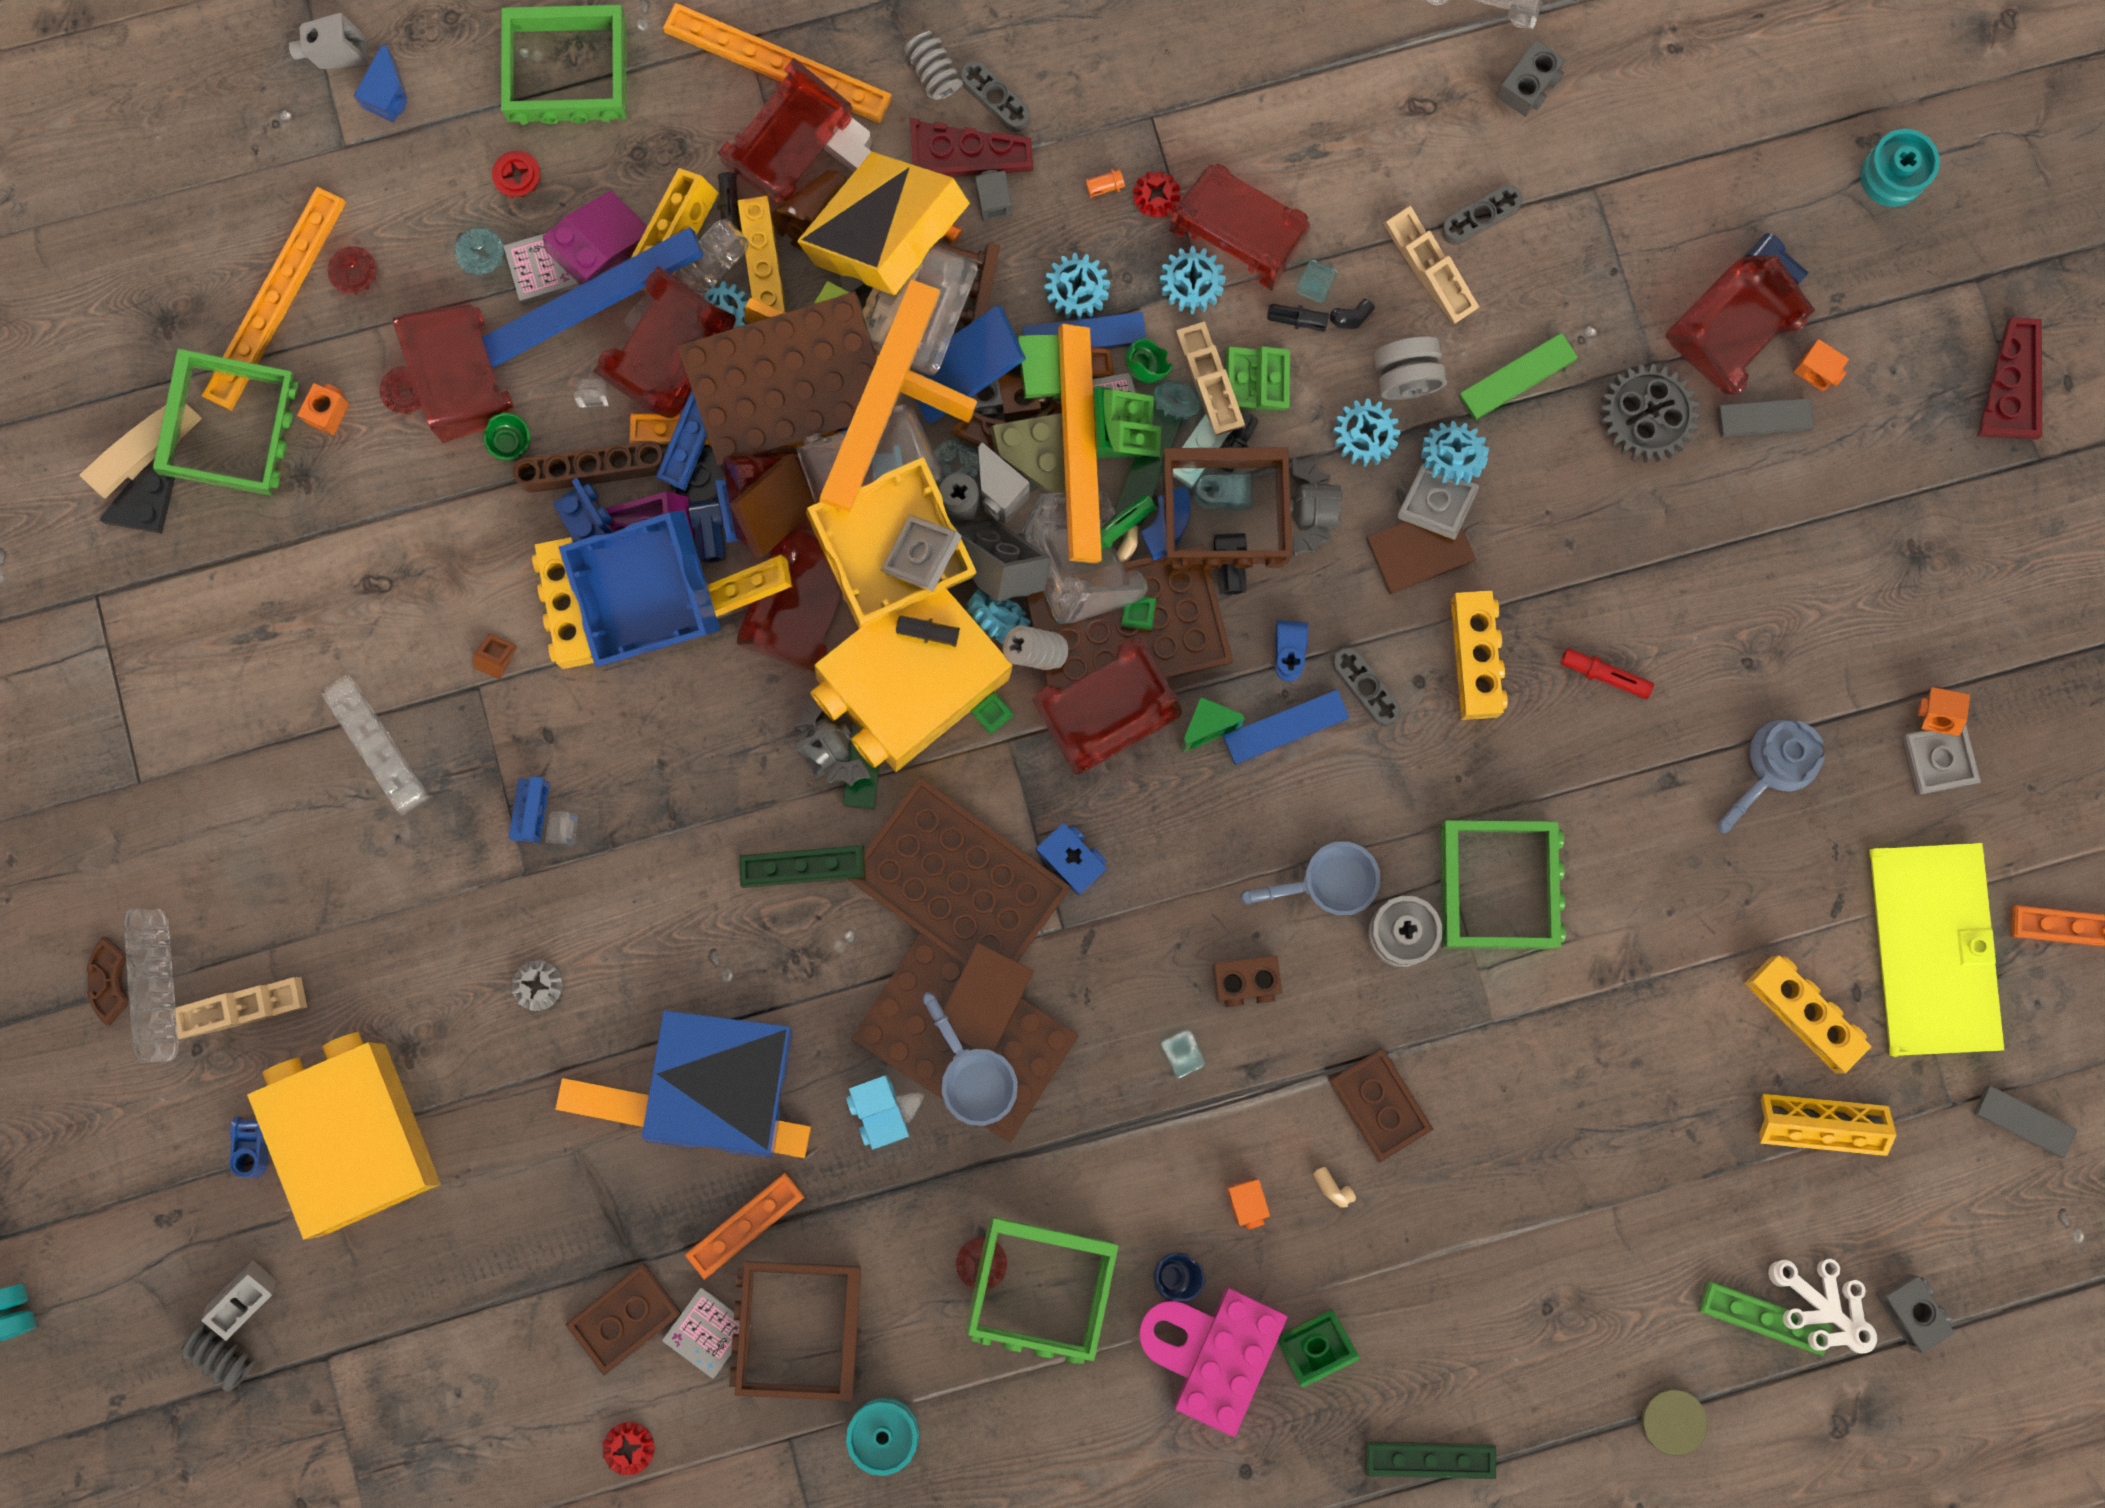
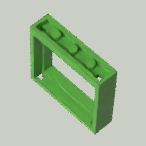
M622 5L502 8L501 111L507 122H520L521 125H525L528 122L541 121L544 124L572 121L583 124L589 120H601L611 123V120L627 119V22ZM613 31V99L514 101V32Z
M178 349L153 469L159 475L272 496L273 488L279 487L281 471L277 470L279 458L284 459L286 454L287 441L283 440L285 429H290L292 424L293 411H289L291 399L296 400L299 382H295L292 371ZM193 368L282 385L262 482L173 465Z
M1445 820L1441 823L1442 948H1561V942L1565 941L1566 929L1565 924L1561 923L1560 911H1564L1565 895L1564 892H1560V880L1564 878V862L1559 861V848H1563L1564 834L1563 830H1559V822ZM1458 832L1546 833L1548 938L1460 937Z
M990 1216L965 1332L972 1336L971 1341L983 1345H990L991 1340L1003 1342V1348L1012 1351L1022 1352L1023 1347L1035 1349V1355L1045 1358H1053L1054 1353L1065 1355V1361L1075 1364H1084L1085 1360L1094 1361L1119 1245L1109 1241ZM998 1233L1101 1255L1082 1346L978 1324Z

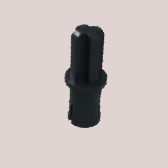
M1271 304L1267 312V319L1269 321L1294 325V329L1302 327L1321 332L1326 331L1329 313L1304 309L1302 305L1294 308Z
M1243 413L1242 417L1245 427L1233 430L1231 435H1227V443L1224 448H1248L1247 442L1258 424V419L1252 414ZM1220 468L1229 473H1232L1234 468Z
M901 615L897 620L896 633L925 640L924 643L932 641L956 647L960 628L934 623L931 618L929 621Z

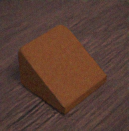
M1091 347L1092 378L1114 376L1111 349Z
M489 633L474 653L473 667L490 676L501 679L517 645Z

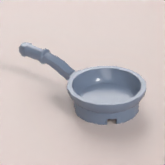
M1780 719L1768 722L1757 730L1751 741L1750 759L1753 769L1757 774L1756 777L1759 780L1737 803H1733L1723 819L1718 821L1717 829L1720 833H1727L1732 830V826L1742 815H1745L1747 808L1767 787L1792 792L1805 788L1815 780L1824 763L1825 754L1822 755V746H1824L1822 738L1813 727L1801 721Z
M1333 842L1321 847L1311 858L1303 883L1297 882L1277 886L1268 885L1265 888L1245 890L1240 895V901L1243 904L1251 905L1254 902L1269 899L1272 901L1274 898L1306 891L1307 895H1310L1312 900L1322 910L1336 916H1351L1365 910L1375 900L1380 888V870L1375 858L1364 847L1352 842Z
M931 992L924 993L922 997L923 1005L926 1006L935 1022L934 1025L938 1026L952 1051L956 1053L942 1078V1096L946 1107L956 1119L969 1125L986 1126L1000 1121L1011 1111L1017 1098L1018 1081L1013 1067L1003 1056L991 1050H963L961 1042L948 1021L949 1017L945 1015L937 1001V997Z

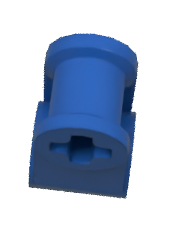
M1277 620L1275 671L1283 681H1295L1302 674L1308 642V622ZM1289 659L1295 665L1293 670H1288L1286 661Z
M236 1116L232 1120L230 1129V1169L238 1177L257 1178L267 1170L268 1147L257 1120H243L241 1116ZM251 1155L254 1159V1166L247 1172L243 1163L245 1158Z

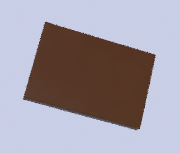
M786 454L729 504L754 556L764 557L807 518V508L816 504L794 454Z
M1409 522L1401 523L1366 538L1390 595L1476 560L1462 526L1455 540Z
M977 943L943 1010L945 1015L949 1017L948 1021L959 1041L975 1049H985L994 1052L1034 970Z
M1383 1048L1378 1049L1328 1080L1379 1163L1434 1130Z
M642 1263L565 1325L604 1376L679 1317L682 1312L645 1263Z

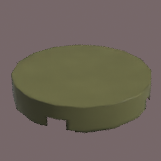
M1669 1388L1659 1391L1652 1396L1642 1410L1641 1426L1644 1436L1653 1447L1667 1455L1681 1456L1693 1452L1702 1444L1707 1434L1708 1419L1704 1407L1697 1398L1683 1390Z

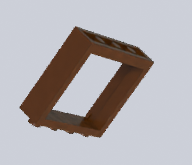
M1288 447L1164 448L1162 455L1165 565H1172L1175 569H1187L1191 567V564H1203L1204 568L1216 569L1221 568L1222 564H1234L1235 568L1245 569L1253 567V564H1265L1267 568H1281L1284 564H1288L1292 557ZM1275 468L1278 550L1175 551L1173 469Z
M745 1260L744 1268H738L736 1287L742 1288L741 1301L735 1300L734 1320L740 1321L739 1334L733 1333L731 1353L737 1354V1367H730L729 1387H735V1396L852 1401L861 1266ZM754 1272L847 1276L840 1386L746 1382Z

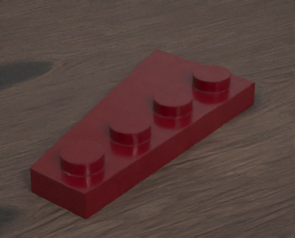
M910 118L912 163L915 166L949 177L981 175L982 172L987 170L1005 171V173L1033 171L1031 138L998 132L990 134L978 132L975 128L965 127L961 129L949 127L945 123L935 122L931 124L920 122V119Z
M2011 317L2006 322L1977 436L2036 440L2042 437V319Z

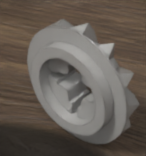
M529 961L519 967L515 976L511 979V993L514 995L517 1003L528 1010L541 1011L551 1007L557 1002L562 992L563 983L559 971L552 964L545 961ZM539 976L540 983L548 986L549 990H538L533 997V989L528 987L525 981H535L536 977Z

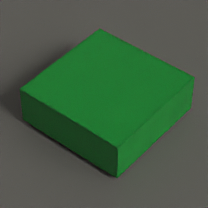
M1126 594L1121 626L1152 631L1156 598Z
M994 691L970 710L990 736L1014 716L1013 712Z

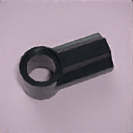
M1214 534V551H1247L1246 534ZM1222 564V567L1218 568L1220 594L1238 595L1246 593L1245 569L1235 568L1234 564Z

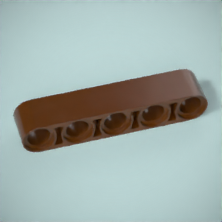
M653 441L635 442L523 458L515 463L512 474L523 490L527 492H541L575 487L572 480L576 477L585 485L588 482L590 484L655 476L665 454L661 447ZM648 454H658V458L654 463H644V459ZM618 458H628L624 467H614V462ZM588 462H597V466L592 472L583 471L585 464ZM566 466V471L562 476H553L555 468ZM536 470L532 480L523 481L525 472Z

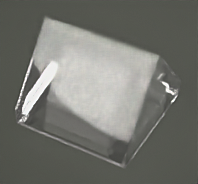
M607 378L581 379L576 382L573 394L579 408L609 405Z
M567 811L550 812L545 839L546 843L574 846L578 815Z
M919 1092L895 1097L905 1122H912L926 1098L923 1093Z

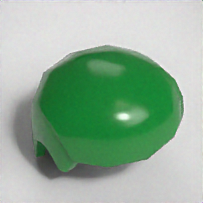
M1147 338L1132 342L1125 355L1126 367L1133 379L1145 384L1156 383L1169 374L1173 364H1168L1167 362L1168 351L1159 348L1154 341Z
M507 412L490 418L483 433V442L487 452L497 460L507 462L521 458L527 451L531 440L527 423L517 414Z

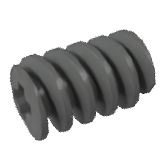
M964 473L948 475L942 481L939 491L950 522L955 525L972 522L980 510L979 489L976 482Z
M201 1323L185 1340L182 1346L181 1357L184 1360L193 1358L191 1365L194 1368L203 1366L202 1374L204 1376L213 1374L212 1382L219 1384L223 1381L222 1390L229 1392L244 1380L256 1361L246 1365L247 1352L236 1357L238 1345L235 1344L231 1348L225 1349L228 1339L225 1341L222 1338L218 1342L215 1341L217 1333L212 1330L206 1334L207 1325Z

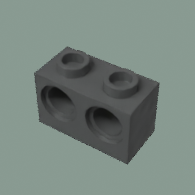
M1536 39L1502 84L1497 98L1525 117L1532 108L1537 111L1547 97L1544 92L1550 85L1554 88L1562 78L1564 72L1560 69L1565 58ZM1536 66H1544L1547 72L1539 71ZM1519 88H1526L1531 94L1525 95L1520 92Z

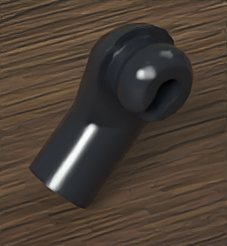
M1364 298L1354 310L1333 309L1330 313V321L1341 329H1356L1371 314L1375 306L1371 301Z

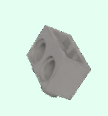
M252 1260L206 1306L201 1321L226 1341L272 1296L277 1280Z

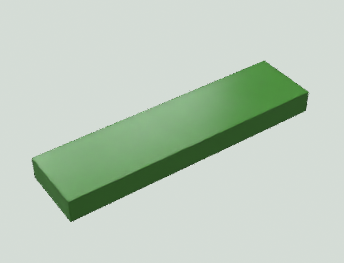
M1560 333L1464 390L1458 397L1473 420L1476 421L1572 364L1578 359V356L1564 335Z
M1707 1281L1698 1310L1704 1314L1820 1356H1824L1825 1350L1816 1351L1812 1349L1808 1343V1337L1810 1333L1818 1330H1824L1831 1334L1833 1325L1821 1323L1804 1325L1798 1329H1789L1783 1322V1315L1789 1309L1711 1281ZM1792 1313L1791 1321L1796 1325L1798 1317ZM1817 1335L1816 1342L1819 1346L1823 1345V1338Z

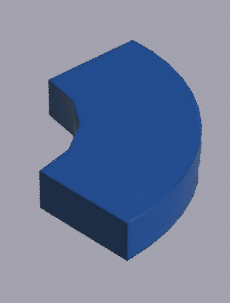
M1186 486L1173 490L1175 546L1181 541L1182 535L1190 521V498ZM1163 495L1157 496L1159 505L1157 518L1149 527L1141 531V537L1153 561L1164 556Z

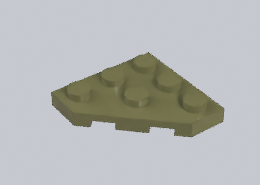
M1062 413L991 426L990 431L995 453L1007 464L1022 473V476L1040 489H1045L1055 496L1057 501L1066 506Z

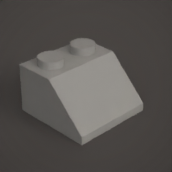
M982 442L978 447L982 503L985 507L983 511L995 522L1000 519L1004 524H1007L1030 498L1029 481Z

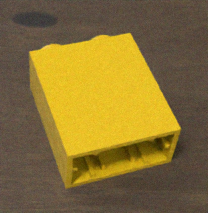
M946 589L857 630L815 664L816 680L820 684L810 694L832 721H835L845 713L856 725L860 732L850 740L871 767L876 768L886 760L892 769L897 772L966 716L970 710L988 695L1005 684L1010 679L1013 665L1006 660L1004 654ZM901 615L929 621L931 618L934 623L959 627L960 631L956 647L932 641L924 643L925 640L897 634V620Z
M359 1032L344 1035L323 1045L322 1048L327 1060L305 1070L300 1058L290 1059L266 1069L262 1074L267 1086L247 1094L303 1240L322 1237L441 1185L386 1044L373 1042L364 1044Z

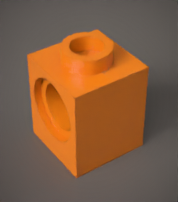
M1818 339L1807 350L1793 373L1824 392L1831 385L1837 386L1847 373L1843 368L1849 361V358Z
M313 383L297 416L307 425L334 436L349 406V402L342 396L343 391L327 383L324 387ZM331 402L328 410L319 412L320 406L323 403Z
M1931 687L1927 699L1921 698L1918 708V716L1923 717L1921 729L1960 737L1968 718L1970 694Z
M1256 1178L1226 1187L1237 1225H1245L1246 1230L1265 1225L1263 1219L1270 1217L1259 1179Z

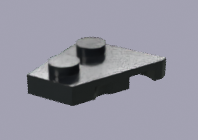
M144 468L133 480H130L103 513L100 521L104 524L162 534L175 477L159 475L154 469Z

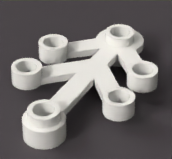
M1780 1260L1771 1264L1768 1275L1774 1285L1778 1287L1790 1286L1818 1309L1817 1311L1802 1312L1800 1309L1787 1310L1783 1315V1322L1787 1328L1798 1329L1804 1325L1834 1323L1844 1331L1828 1334L1824 1330L1813 1331L1808 1337V1343L1812 1349L1821 1351L1828 1349L1830 1346L1847 1345L1852 1351L1863 1354L1875 1348L1877 1334L1873 1326L1865 1321L1861 1299L1865 1296V1286L1858 1280L1848 1281L1843 1285L1842 1292L1844 1297L1848 1299L1850 1318H1848L1841 1310L1836 1277L1840 1274V1266L1835 1260H1823L1817 1266V1272L1822 1277L1825 1297L1798 1276V1270L1791 1261ZM1826 1264H1829L1832 1268L1831 1275L1825 1270ZM1784 1267L1789 1270V1278L1783 1275ZM1852 1285L1857 1288L1856 1296L1850 1291ZM1792 1313L1798 1317L1796 1325L1791 1321ZM1860 1331L1865 1335L1864 1343L1859 1339ZM1817 1335L1823 1338L1822 1346H1819L1816 1342Z

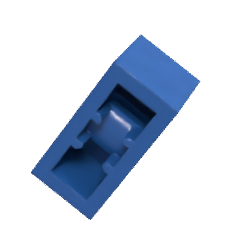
M1062 823L1036 848V852L1080 896L1106 872L1107 868L1103 864L1107 860L1095 847L1089 850L1082 841L1085 837L1073 824L1068 828L1065 823ZM1070 851L1073 854L1077 851L1080 852L1079 861L1081 863L1078 865L1075 862L1068 864L1066 862L1068 860L1067 852Z

